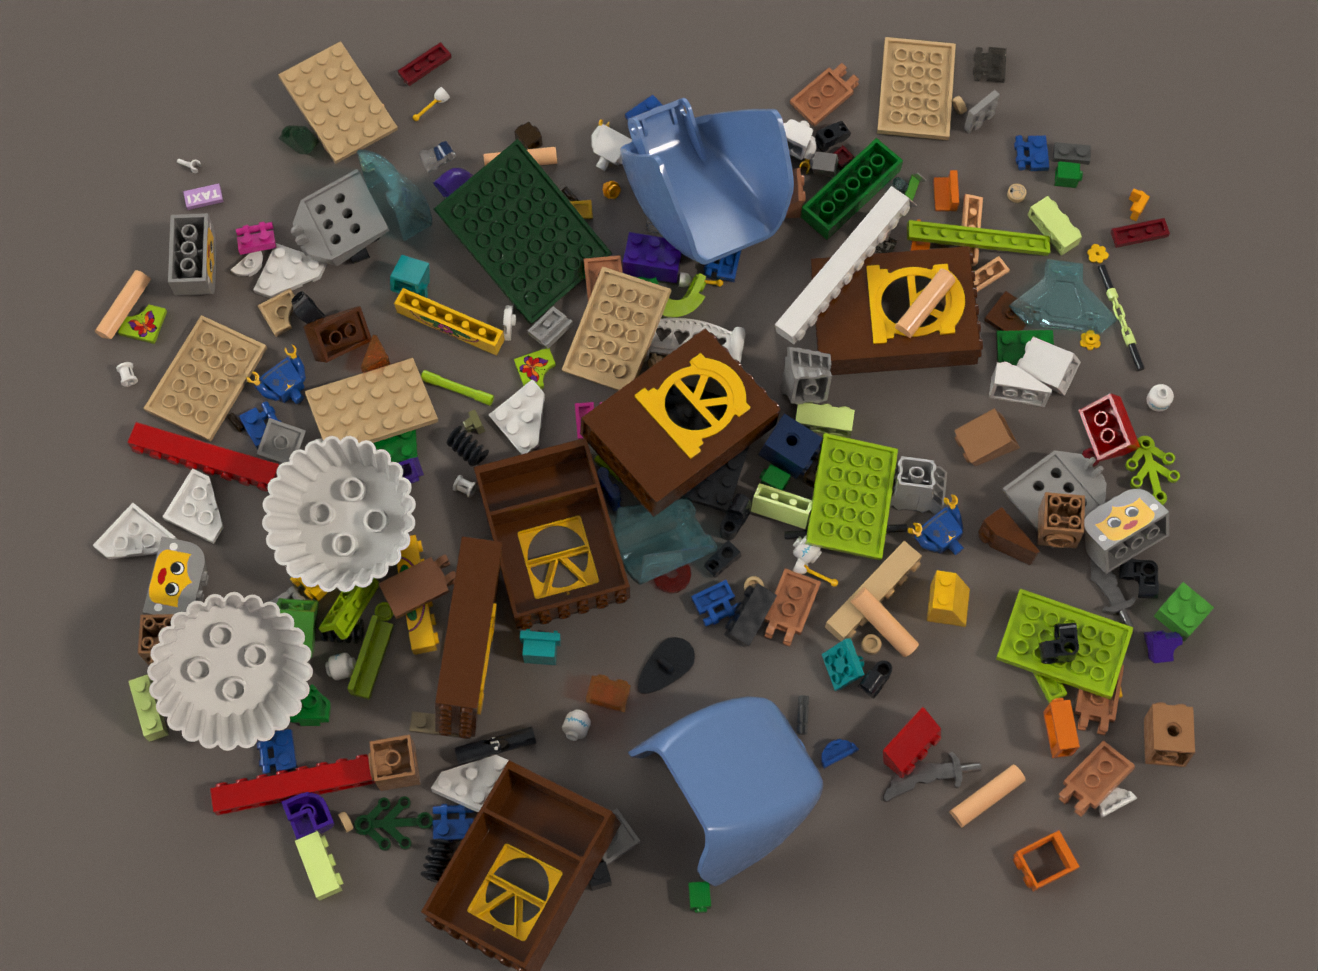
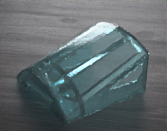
M360 149L356 151L368 189L383 182L389 190L386 192L387 201L396 213L401 237L404 241L432 225L429 204L421 190L383 156L368 150Z
M685 499L676 500L655 517L642 504L619 507L617 509L614 526L615 538L623 565L629 576L637 584L641 585L717 551L718 547L712 536L706 535L695 517L696 509L691 501Z

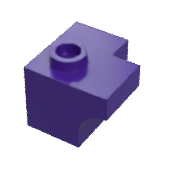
M1164 630L1144 632V640L1148 648V658L1153 663L1174 661V650L1178 646L1183 645L1182 637L1177 632L1166 633Z

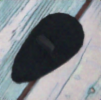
M677 637L668 638L663 641L644 666L638 682V691L641 694L659 691L685 675L691 669L695 660V653L691 644L683 638Z

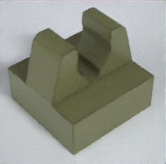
M476 410L468 412L470 418L462 422L468 433L477 430L478 434L485 432Z

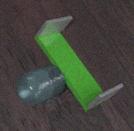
M919 173L911 175L909 183H906L900 177L894 178L892 183L901 193L905 192L904 195L909 197L910 206L915 207L917 204L913 202L917 187L919 182L926 181V179Z

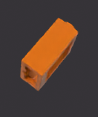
M1056 698L1043 711L1052 758L1072 756L1079 749L1080 745L1071 701L1064 700V698Z
M1060 830L1020 849L1013 855L1015 866L1018 870H1022L1025 876L1023 880L1026 886L1031 888L1033 892L1080 867ZM1051 842L1066 869L1037 883L1023 856Z

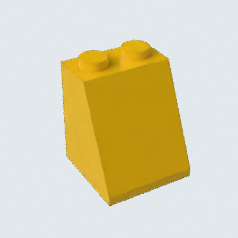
M936 571L930 585L927 612L928 622L966 627L970 588L957 573Z

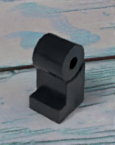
M843 121L833 123L816 132V145L821 152H826L829 147L848 139L851 132Z
M728 540L709 558L704 567L716 578L741 557V552Z

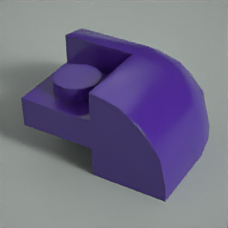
M452 168L437 178L433 184L443 197H448L473 175L465 169Z
M305 792L282 801L283 808L297 840L316 831L322 834L334 826L328 805L318 794Z

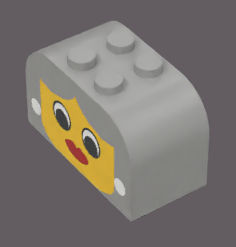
M208 213L171 215L168 284L175 296L214 294L216 234Z
M1131 489L1118 496H1114L1107 503L1096 507L1084 520L1085 549L1088 556L1107 574L1169 536V511L1153 495L1142 489Z
M161 537L143 608V615L186 612L191 602L204 601L203 586L207 587L209 575L204 554L199 546L187 541Z

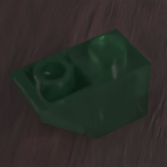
M288 125L282 130V134L279 137L282 142L299 154L308 155L319 143L306 126Z

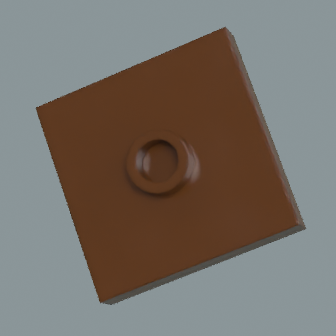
M1005 291L987 314L984 321L999 331L1024 330L1036 314V310Z

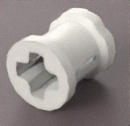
M124 362L116 367L122 379L120 381L122 386L128 387L138 382L132 370L133 363Z
M459 475L453 484L452 490L455 492L458 490L466 494L468 498H471L476 491L477 482L472 483L464 479L462 475Z

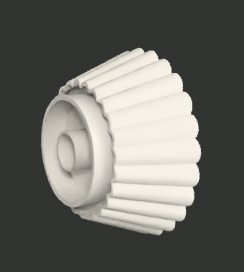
M329 436L322 443L319 441L309 442L305 447V451L301 449L293 451L289 458L290 462H284L279 465L277 469L278 477L273 478L268 483L270 495L263 501V509L267 514L262 520V525L269 532L266 537L268 547L276 550L274 553L276 562L280 565H287V573L293 578L301 577L302 582L307 587L319 585L325 592H331L336 587L342 592H348L355 585L362 588L367 587L371 584L373 577H384L388 572V566L396 565L400 561V550H404L409 546L410 536L408 532L412 531L415 526V519L411 513L414 511L416 503L414 498L409 495L412 488L410 481L402 477V466L399 463L391 462L390 454L386 450H376L375 445L371 441L365 440L359 443L352 436H346L341 441L335 436Z
M230 592L224 598L221 595L212 594L205 599L204 603L201 601L191 602L186 612H177L173 615L171 626L164 627L159 632L160 643L151 649L150 655L154 662L148 667L147 673L149 678L153 680L149 687V692L154 699L158 700L156 703L157 712L162 716L168 717L167 724L172 730H182L184 739L190 742L199 740L200 744L205 748L211 749L219 745L221 749L230 751L236 748L237 745L242 748H250L256 744L257 739L260 741L270 740L274 736L275 730L280 731L287 728L290 723L289 716H295L301 711L302 703L300 700L309 694L310 688L306 681L312 677L313 669L307 663L311 657V650L307 645L303 644L305 641L304 632L294 627V619L291 615L287 613L280 614V609L276 603L266 602L263 604L262 599L257 595H248L243 598L240 593Z

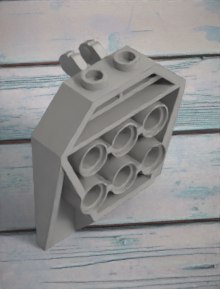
M358 169L302 199L293 221V227L291 228V233L296 237L297 245H302L301 249L305 256L309 255L315 261L334 266L342 264L390 231ZM360 228V231L354 234V232Z
M1054 450L1002 490L1038 531V508L1045 492L1085 495V520L1086 516L1096 507L1105 504L1107 483L1101 474L1104 468L1102 466H1098L1096 469L1093 468V464L1096 461L1094 457L1088 459L1084 458L1082 454ZM1051 473H1056L1059 478L1052 477ZM1033 486H1039L1042 491H1036ZM1063 488H1069L1071 493L1065 492Z

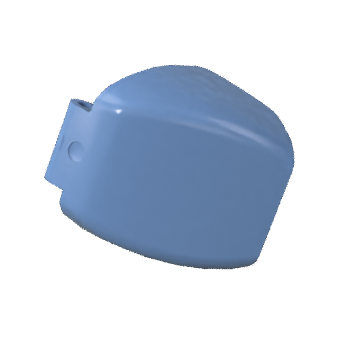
M681 98L628 119V128L632 142L620 148L627 179L648 219L659 233L682 254L700 264H709L772 237L780 228L791 202L794 178L783 120L776 109L737 110L694 118L690 103L687 99Z
M746 696L713 704L681 718L628 751L631 758L642 759L656 752L664 760L704 828L705 848L697 869L701 878L713 886L726 882L777 848L810 814L819 801L823 790V780L820 772L807 753L802 741L798 738L777 705L766 698Z

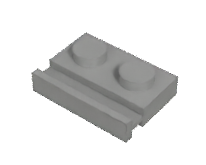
M553 306L528 330V335L549 349L573 326V321L569 320L567 316Z

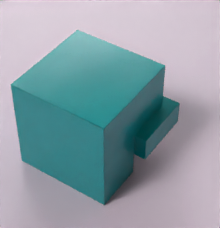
M401 255L390 276V290L400 293L402 288H405L427 298L428 284L430 282L429 263Z
M530 629L520 631L524 663L556 665L557 646L561 645V635L558 631L554 630V633L536 632Z

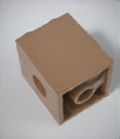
M1045 492L1038 508L1037 545L1077 548L1084 533L1085 495Z
M174 614L140 615L138 654L149 666L154 662L150 655L151 649L160 643L159 632L164 627L171 626V618Z
M1163 702L1152 704L1144 718L1145 764L1186 767L1195 754L1193 707H1187L1184 704L1167 705Z
M410 735L369 741L371 751L368 754L372 780L375 781L380 791L421 784L416 747Z

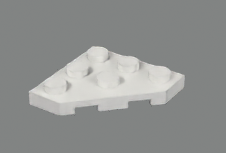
M276 243V248H273L253 291L256 294L271 299L288 289L295 290L302 287L305 283L319 280L327 264L315 261L309 255L305 256L303 252Z
M533 379L489 414V417L521 454L533 452L540 444L545 394Z
M192 468L164 513L163 519L214 544L224 527L209 476Z
M132 503L93 544V547L106 558L116 559L157 554L162 536L173 539L177 538Z
M493 755L442 771L431 787V790L442 797L479 812L509 760Z

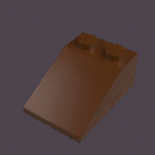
M361 306L318 319L303 326L314 359L318 362L327 363L372 341Z
M1002 507L987 517L978 531L979 538L983 543H987L991 548L1028 565L1033 564L1040 552Z

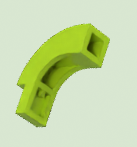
M701 273L694 275L683 298L680 300L668 299L661 318H677L697 309L705 298L699 292H702L705 288L706 282L704 281L706 276Z

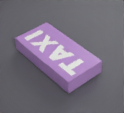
M219 183L183 191L188 210L224 202Z

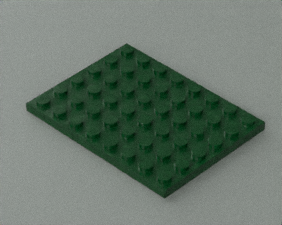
M518 139L433 209L529 324L537 320L585 278L584 259L612 255L608 247Z

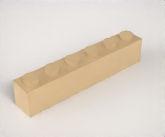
M903 541L826 622L825 628L840 641L852 638L856 634L855 629L859 625L863 627L868 621L850 602L863 587H866L880 603L885 598L889 599L895 593L894 588L898 584L902 586L908 579L907 574L910 571L915 572L920 567L922 555L906 541Z

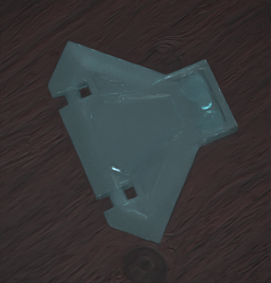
M1047 259L1045 262V278L1009 305L1027 325H1032L1033 320L1039 321V326L1082 332H1087V327L1094 329V333L1101 334L1118 320L1083 283L1082 263Z

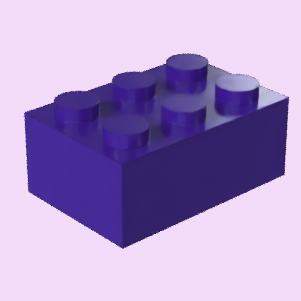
M629 232L623 258L622 273L633 277L649 279L656 277L659 281L677 283L683 254L663 237Z

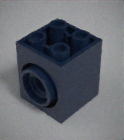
M784 413L758 455L797 479L800 474L803 476L809 469L814 458L821 450L820 443L823 438Z

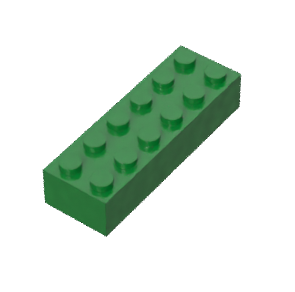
M875 138L802 207L801 218L828 240L901 171L903 160L879 139Z

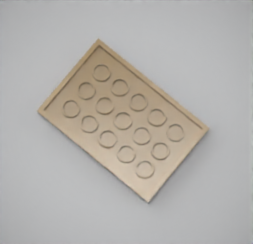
M885 37L877 134L949 140L956 44Z
M341 41L278 74L279 79L335 164L398 130L397 125Z
M602 267L562 371L617 391L629 384L640 373L672 290Z
M201 315L146 403L144 410L211 442L226 418V414L229 413L247 383L246 377L250 378L251 372L255 370L267 350V346Z
M413 358L305 391L322 440L329 436H335L341 441L346 436H352L359 443L365 440L374 443L438 422L437 415Z

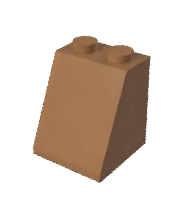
M995 408L954 430L957 435L955 437L959 447L962 446L965 451L963 453L967 463L971 462L974 466L1020 448L1004 416Z

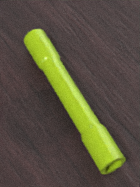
M427 370L422 372L421 378L424 382L465 395L489 406L493 403L494 395L475 390Z

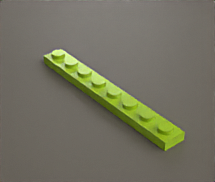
M914 220L907 222V240L1044 256L1050 254V236Z

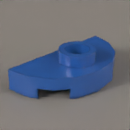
M837 739L831 741L822 752L821 763L823 769L859 751L854 743L847 740Z

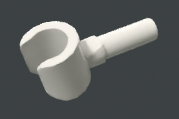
M181 159L177 160V163L189 167L195 174L198 173V169L193 166L201 167V163L198 160H192L191 162Z

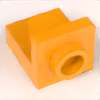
M1135 188L1129 197V200L1134 202L1130 208V211H1132L1130 219L1137 221L1146 207L1150 196Z

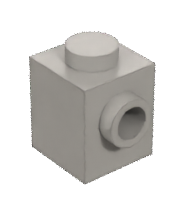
M815 151V156L810 161V168H812L813 173L816 175L835 177L839 161L837 154Z

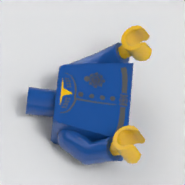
M292 345L294 348L292 353H288L286 347L284 349L285 353L291 356L290 359L289 357L285 358L261 377H259L258 373L251 372L255 376L254 381L246 377L247 382L254 383L255 388L263 397L274 401L280 400L283 403L292 399L295 404H299L304 400V396L300 391L305 388L303 384L306 379L305 367L299 355H296L297 349L294 345Z
M951 494V502L946 497L943 500L946 505L950 506L949 508L945 507L924 525L913 523L915 531L913 528H908V533L915 534V539L923 549L941 554L949 548L956 556L964 549L958 542L963 534V523L959 508L956 505L958 498Z

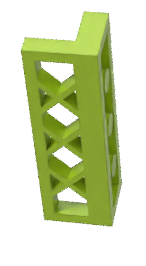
M373 577L371 584L367 587L362 588L355 585L351 591H341L321 623L319 630L321 632L334 630L341 640L348 638L379 587L377 579Z
M372 615L347 688L351 695L370 700L394 628L393 624L380 621L376 615Z

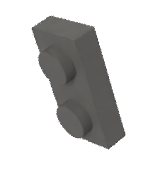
M1054 143L1053 162L1061 161L1089 165L1091 145Z

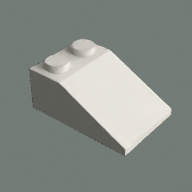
M997 362L991 377L989 398L1045 407L1052 393L1051 388L1018 366L1011 365L1008 362Z

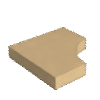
M291 289L258 305L260 312L275 337L292 329L290 319L293 313V306L291 301L295 295Z

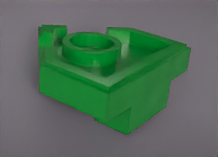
M311 684L308 696L300 700L302 703L301 711L295 716H289L290 722H299L300 726H320L321 723H329L331 702Z

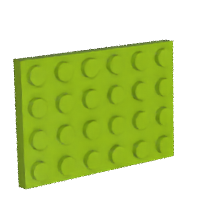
M824 433L822 435L823 439L821 441L805 544L881 560L883 557L898 449Z
M1020 589L996 660L1111 700L1134 627ZM1076 623L1079 650L1075 660L1053 664L1041 663L1039 643L1055 640L1054 625ZM1065 648V651L1069 653L1073 652L1071 649Z

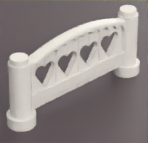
M661 318L657 328L669 329L671 333L661 342L655 332L644 360L647 361L649 359L650 353L669 355L690 340L694 334H698L706 328L718 339H726V343L723 346L728 349L734 360L737 359L741 363L746 336L745 329L735 327L733 331H729L720 326L695 319ZM674 332H687L690 336L679 345Z

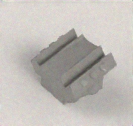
M787 347L785 368L782 374L783 383L780 384L781 395L788 396L790 403L798 405L805 402L821 403L827 401L832 379L830 372L831 354L798 347Z
M901 456L900 460L896 461L890 507L894 506L898 510H915L921 513L930 510L936 515L944 509L943 500L946 492L947 472L941 466H936L934 460Z

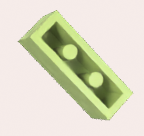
M1049 196L1030 207L1028 217L1044 236H1050V243L1061 256L1079 245L1082 238L1079 229L1070 223L1068 216L1059 210L1057 203L1051 200Z
M805 402L797 406L795 420L815 433H828L850 438L855 410L846 406L838 408L832 407L830 404L819 405Z
M759 483L753 497L751 512L806 529L809 522L812 500Z
M147 674L128 681L144 737L150 742L168 736L164 716L160 715L156 710L158 700L154 699L149 692V687L153 680Z
M316 831L295 840L316 898L320 901L341 892V885L344 883L340 873H335L333 866L336 865L333 855L327 852L326 847L329 844L325 835L321 836Z

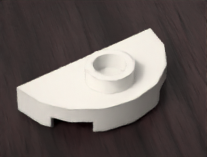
M262 252L249 253L231 269V273L238 277L248 275L250 277L258 273L262 268Z
M506 305L504 310L503 325L506 341H511L512 326L516 325L513 305Z
M1115 788L1099 805L1101 818L1136 800L1137 797L1131 791Z

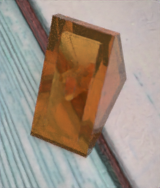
M373 334L361 365L362 373L390 365L388 355L377 335Z

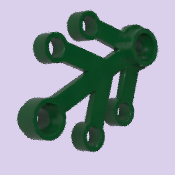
M403 796L383 820H375L382 811H386L391 807L389 799L383 797L368 815H360L356 818L354 829L360 835H369L373 838L382 851H388L391 848V841L388 838H383L375 830L383 828L399 842V846L403 850H408L412 846L410 838L404 837L395 827L419 826V828L427 830L432 827L433 818L429 813L422 812L417 818L395 819L403 810L411 806L410 799ZM403 800H408L406 806L401 805ZM383 801L388 802L386 807H381ZM425 818L429 820L427 825L422 824V820ZM363 822L368 823V826L365 829L361 828V824ZM404 840L409 841V844L406 847L402 846V842ZM388 841L389 843L386 848H383L381 846L382 842Z

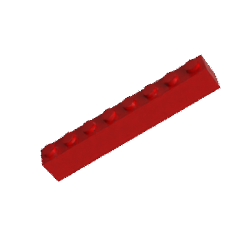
M138 422L135 423L127 442L132 451L137 454L146 453L157 460L163 458L174 465L180 463L191 470L192 468L203 470L208 475H221L225 480L232 481L234 479L245 486H250L251 484L257 486L262 491H268L270 480L278 477L277 469L279 464Z
M362 754L352 760L342 758L332 764L322 762L312 768L302 766L292 772L282 770L272 776L267 774L258 775L253 780L243 778L236 780V783L233 784L226 782L218 783L216 787L210 788L213 812L218 816L282 803V801L305 792L322 795L376 783L371 777L368 755Z

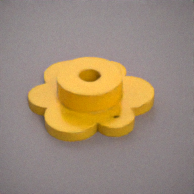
M1093 244L1091 249L1087 251L1089 261L1093 263L1097 261V263L1101 264L1109 256L1105 251L1106 248Z
M1088 330L1086 333L1081 334L1080 345L1084 348L1087 347L1088 350L1099 348L1101 345L1099 341L1100 336L1095 334L1093 330Z

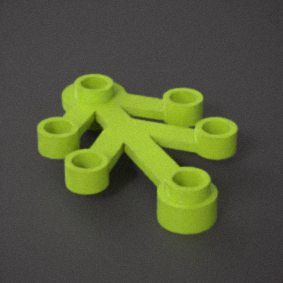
M1141 436L1137 439L1140 448L1137 449L1132 458L1127 460L1125 467L1128 471L1136 470L1138 461L1143 455L1145 463L1138 474L1131 479L1130 486L1134 489L1140 488L1144 477L1148 473L1153 489L1152 495L1164 505L1167 501V495L1161 490L1157 472L1166 477L1171 483H1176L1180 478V474L1178 471H1170L1154 461L1152 454L1162 459L1165 465H1172L1175 461V456L1173 453H1165L1155 447L1154 440L1151 437ZM1142 442H1146L1149 446L1145 447ZM1166 457H1170L1172 461H1167ZM1132 462L1135 467H1130L1129 463ZM1174 474L1176 479L1171 478L1170 475ZM1137 480L1139 485H1135L1133 481ZM1157 495L1162 496L1163 499L1159 500Z

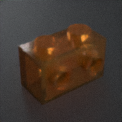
M592 675L586 702L625 712L631 692V685H628L627 681L621 679L613 681L609 680V677L605 675Z

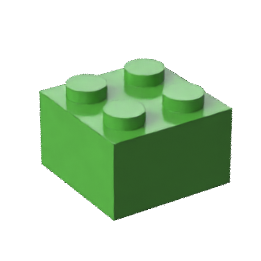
M1182 582L1156 612L1154 617L1172 632H1177L1185 642L1214 607Z

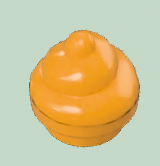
M609 181L603 184L602 190L605 197L615 199L619 196L621 188L617 182Z

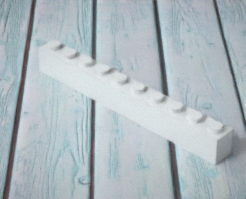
M892 186L776 322L775 329L779 335L792 344H795L797 340L800 341L804 337L807 328L815 324L817 316L821 312L826 311L829 302L840 294L843 285H847L851 281L853 273L862 268L864 260L873 255L875 247L886 239L890 229L893 230L897 226L900 217L908 213L910 209L909 197Z

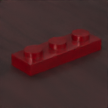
M440 42L399 69L398 75L408 86H411L451 59V53Z
M1165 218L1113 228L1111 235L1115 247L1119 248L1169 237L1170 232Z

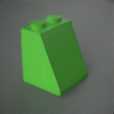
M279 598L277 605L280 609V614L287 613L291 615L294 619V627L304 632L305 641L303 644L310 648V658H312L315 647L318 601Z

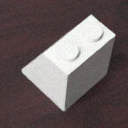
M1033 337L1031 341L1027 342L1024 357L1019 359L1017 366L1053 391L1065 396L1081 362L1074 353Z

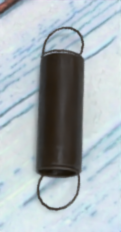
M567 186L561 190L570 201H579Z
M234 413L228 415L227 418L238 432L241 433L245 430V427Z

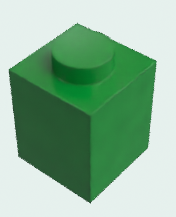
M1058 161L1055 169L1054 186L1076 188L1078 182H1081L1083 177V171H1080V163Z
M770 464L768 469H763L759 479H761V484L784 491L790 481V474Z
M706 881L688 883L690 911L695 910L697 914L706 913L707 909H711L709 883Z

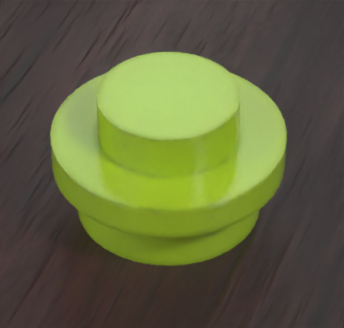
M381 602L375 607L374 613L379 617L380 621H389L394 616L388 602Z

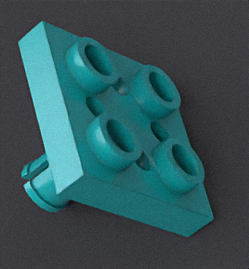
M851 638L844 639L821 654L835 691L843 689L865 675L862 669L864 661H859L863 657L857 656Z

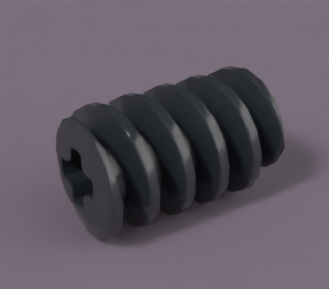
M458 426L449 435L447 446L452 447V450L457 452L458 456L463 457V460L468 462L470 466H476L486 458L489 450L486 449L482 452L484 445L481 444L477 447L478 440L471 442L473 435L466 437L468 431L460 432L462 426Z
M360 619L359 624H355L348 638L345 639L346 643H350L352 639L354 644H358L359 640L362 641L364 634L363 619ZM334 630L321 632L323 642H326L328 638L330 642H335L336 638L339 643H342L344 640H341Z
M445 839L430 840V844L434 847H429L428 852L432 855H426L425 857L430 863L423 864V867L428 871H422L421 876L434 883H438L444 873L442 870L447 867L445 861H451L447 854L454 853L449 846L456 845V843Z

